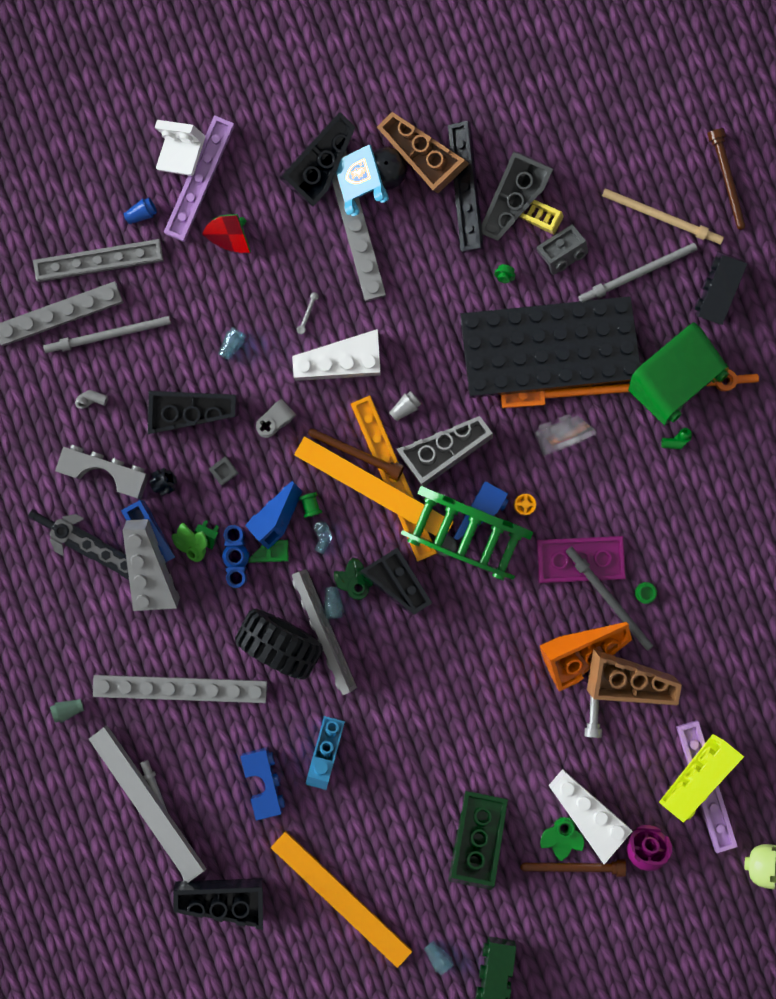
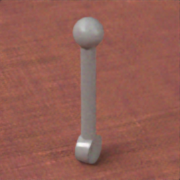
M316 292L311 293V301L301 326L297 328V332L300 335L305 333L304 327L315 300L319 298Z

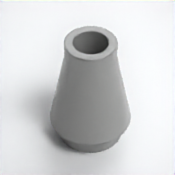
M410 391L401 397L389 413L396 421H399L401 418L417 411L421 402Z

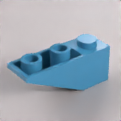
M324 716L306 785L327 790L345 721Z

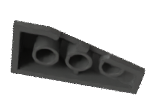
M514 150L481 225L482 234L498 241L544 190L553 168Z

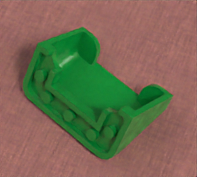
M693 322L633 373L628 391L665 426L670 421L672 423L675 422L682 415L680 411L683 405L711 381L713 383L717 381L721 383L729 375V367L702 328Z

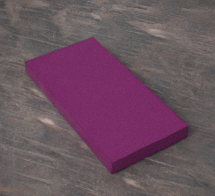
M623 536L537 540L539 583L589 581L583 573L576 569L575 563L565 552L571 546L582 559L585 558L590 564V569L599 580L626 579Z

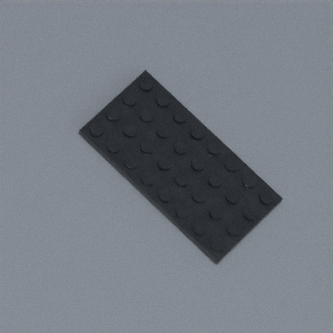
M631 296L589 300L583 303L579 301L460 313L469 398L630 382L633 373L640 367Z

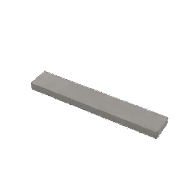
M155 239L33 260L36 281L43 282L163 262L164 258L161 240Z

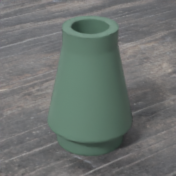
M81 698L55 702V705L50 706L55 723H63L84 711Z

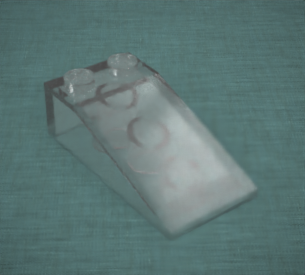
M571 414L558 418L559 423L553 425L551 421L539 426L540 430L535 432L544 456L581 443L597 434L595 429L578 415L572 417Z

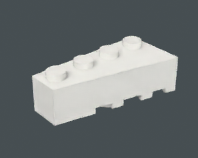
M562 769L549 784V787L600 860L605 864L632 833V830Z

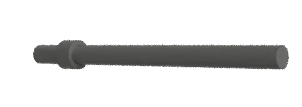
M572 546L569 547L565 552L575 563L576 569L587 577L619 618L629 624L630 631L647 651L651 649L653 644L590 569V564L585 558L582 559Z

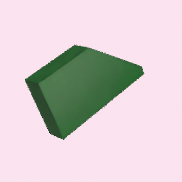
M278 540L269 549L261 545L249 558L248 563L289 561L288 540Z

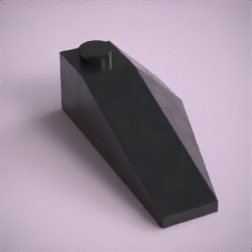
M339 112L279 178L294 193L311 206H314L328 191L356 127Z

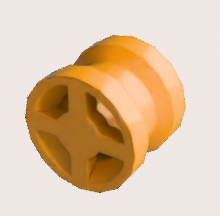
M530 494L519 495L514 500V510L519 515H530L536 509L535 498Z

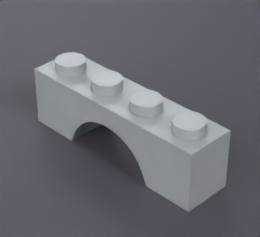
M71 445L70 449L63 447L55 470L56 472L81 479L87 472L93 469H105L113 476L117 492L138 499L142 498L149 475L144 473V468L132 465L130 469L123 466V461L112 458L111 462L103 460L104 455L91 452V455L82 453L83 448Z

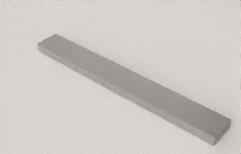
M108 726L103 727L90 737L89 741L187 883L204 872L206 867Z

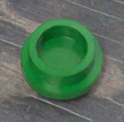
M502 264L495 270L494 276L499 282L509 283L515 280V269L512 266Z
M649 582L640 583L635 589L637 600L644 604L653 602L657 596L656 587Z

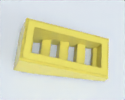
M534 200L530 204L532 206L527 215L523 212L519 218L555 235L564 217L562 211ZM536 208H538L539 210L535 218H533L532 215L535 212ZM546 212L547 214L543 222L540 221L543 213ZM554 216L551 224L549 225L548 223L551 217Z

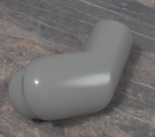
M87 390L76 398L75 405L79 409H84L94 402L105 406L108 396L93 390Z

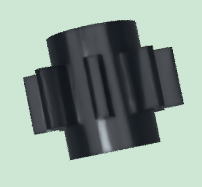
M163 468L151 474L153 479L149 483L154 492L164 496L176 490L173 485L177 481L173 472L166 471V468Z

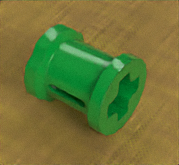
M317 492L298 497L304 507V518L323 513L318 506Z

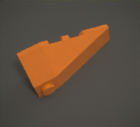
M623 622L557 637L540 645V650L545 665L560 692L584 679L583 675L590 670L593 649L614 655L632 641L629 624Z

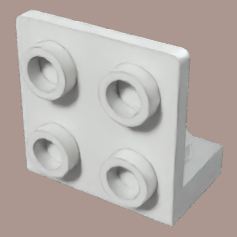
M157 120L155 129L162 134L165 141L156 169L163 172L193 176L206 136L194 125Z

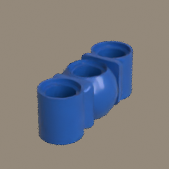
M231 525L224 531V546L226 547L222 553V560L227 567L226 581L228 585L233 588H239L244 586L248 579L247 567L245 566L249 561V552L244 546L246 545L244 530L240 526ZM232 529H237L240 533V537L236 541H232L229 538V533ZM234 550L241 553V559L237 563H234L230 558ZM233 573H241L242 582L240 584L233 583Z

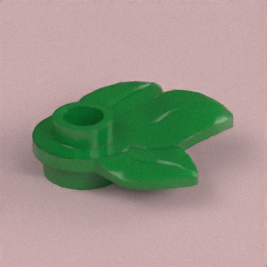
M561 817L555 821L554 827H550L543 832L540 845L541 848L552 847L556 857L563 861L569 855L572 848L578 851L583 850L584 839L582 834L575 830V824L570 818ZM563 824L568 825V829L566 831L560 830V827Z

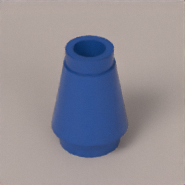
M142 198L124 213V217L128 224L153 218L154 214L157 213V209L150 198Z

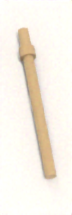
M605 188L602 197L693 233L699 239H707L721 245L724 239L723 236L709 231V228L705 226H696Z

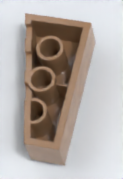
M393 112L377 126L380 132L436 193L444 189L469 165L466 160Z

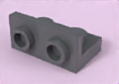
M573 225L568 226L536 247L537 252L549 265L552 275L564 271L567 266L577 260H581L588 254L586 240Z

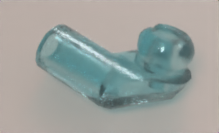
M317 522L314 525V531H316L319 541L314 550L324 554L332 540V534L325 522Z

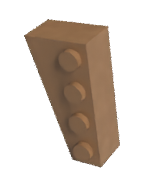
M593 649L587 691L594 700L666 705L679 704L682 684L673 675Z

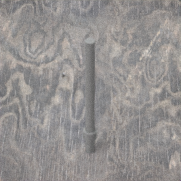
M692 243L603 285L600 283L594 286L592 290L579 295V301L583 303L596 297L601 298L608 291L697 251V246L695 243Z
M170 316L72 339L67 337L60 339L59 342L43 345L45 353L59 350L64 352L72 350V347L170 325L171 320Z

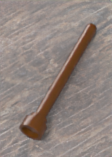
M719 128L708 132L707 135L709 142H712V145L716 148L736 226L739 230H743L745 228V221L723 144L726 134L724 128Z
M311 428L308 431L310 437L386 471L389 478L398 481L403 473L405 466L398 462L387 463L316 429Z
M616 859L611 861V863L605 864L522 863L520 866L521 870L525 872H612V875H616V877H626L625 859Z

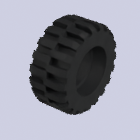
M256 608L248 612L235 636L237 646L251 657L280 673L299 680H304L310 676L323 652L322 644L311 635L273 614Z

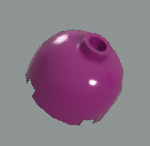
M642 825L633 831L628 839L626 850L634 866L644 871H656L667 863L672 855V844L670 838L667 835L665 837L660 832L661 829L651 825Z

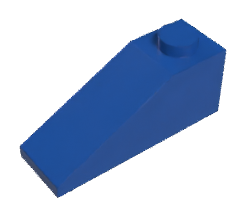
M485 481L471 507L493 516L499 510L503 511L509 501L506 499L508 493ZM465 515L453 537L455 540L464 536L470 522L468 515Z

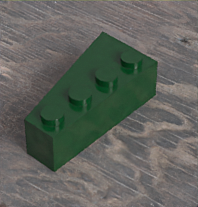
M489 936L488 943H484L482 956L485 957V963L480 965L479 978L482 979L481 987L477 986L476 999L510 998L511 981H509V977H513L516 953L514 940Z

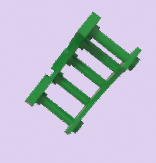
M420 486L417 494L424 496L426 503L414 532L410 533L404 530L401 532L402 535L408 537L407 542L416 546H420V543L456 559L493 573V577L504 581L505 577L514 580L515 575L506 572L518 540L521 541L522 537L531 540L533 531ZM440 503L446 506L445 511L447 512L435 541L431 542L421 537L433 506ZM461 512L469 516L468 520L470 522L459 549L455 552L442 545L454 516ZM483 521L492 525V532L481 559L478 561L465 555L478 524L480 525ZM505 530L510 532V539L498 568L488 565L500 533L503 534Z

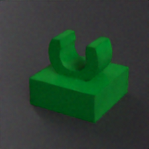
M205 520L202 525L198 524L194 534L203 531L207 539V547L213 550L217 541L219 526L216 525L211 530L207 528L208 521Z

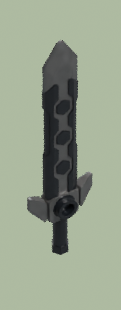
M34 509L30 511L28 519L51 529L50 536L52 539H50V542L56 553L64 555V543L71 549L101 563L129 580L126 554L73 525L84 520L83 517L73 514L63 516V519H58L54 522Z

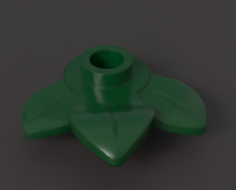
M352 558L348 562L346 572H334V581L337 587L347 591L352 599L362 600L368 595L369 588L374 584L359 573V571L364 569V565L356 558ZM361 586L362 591L356 592L354 587Z

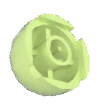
M758 845L752 849L750 857H745L744 869L749 871L750 879L753 883L760 887L776 889V845Z

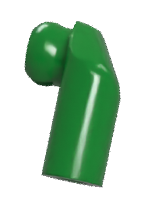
M683 428L674 438H662L661 448L682 449L692 438L691 430Z

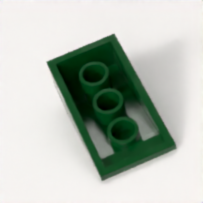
M465 791L452 855L449 882L488 890L494 888L508 799Z

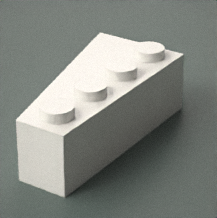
M378 329L292 356L295 381L380 376Z

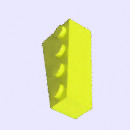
M712 734L659 803L683 823L686 820H690L700 804L708 798L711 792L744 756L726 741Z

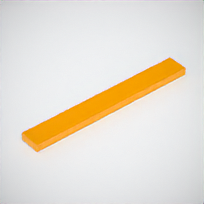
M369 395L350 403L372 456L387 463L398 462L371 396ZM378 468L384 482L413 497L403 473L400 479L395 481L389 478L386 471ZM398 515L404 531L413 533L416 525ZM423 530L421 537L432 542L429 533ZM410 543L417 562L437 554L435 549L420 543V546H416Z
M304 436L294 454L296 457L413 524H417L425 504ZM432 509L424 530L437 536L445 516Z
M287 831L271 846V849L397 968L412 953V949Z

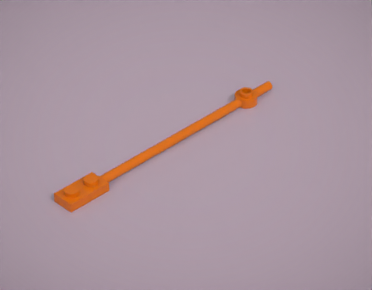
M728 369L727 385L722 382L719 383L717 381L713 383L711 381L707 386H716L718 390L726 392L732 390L737 384L759 382V375H736L732 370ZM630 383L501 395L502 409L544 406L546 398L629 392Z

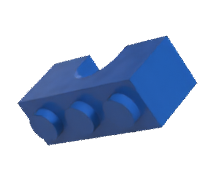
M268 747L242 753L240 758L245 778L258 776L265 783V791L253 795L251 798L255 820L281 815L285 807V800L283 794L279 795L277 787L280 786L278 773L274 774L272 765H275L273 752H269Z

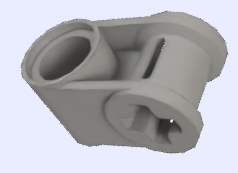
M280 399L258 419L256 430L261 437L270 438L287 425L296 414L283 399ZM263 423H265L266 425L269 423L271 424L269 426L271 429L269 432H267L266 430H264L263 432L261 431L263 429Z

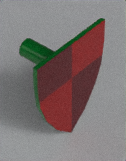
M238 214L221 215L214 218L202 233L208 240L223 249L238 253L251 252L243 230L246 219L243 217L239 218Z

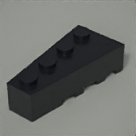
M149 391L148 434L238 416L239 394Z

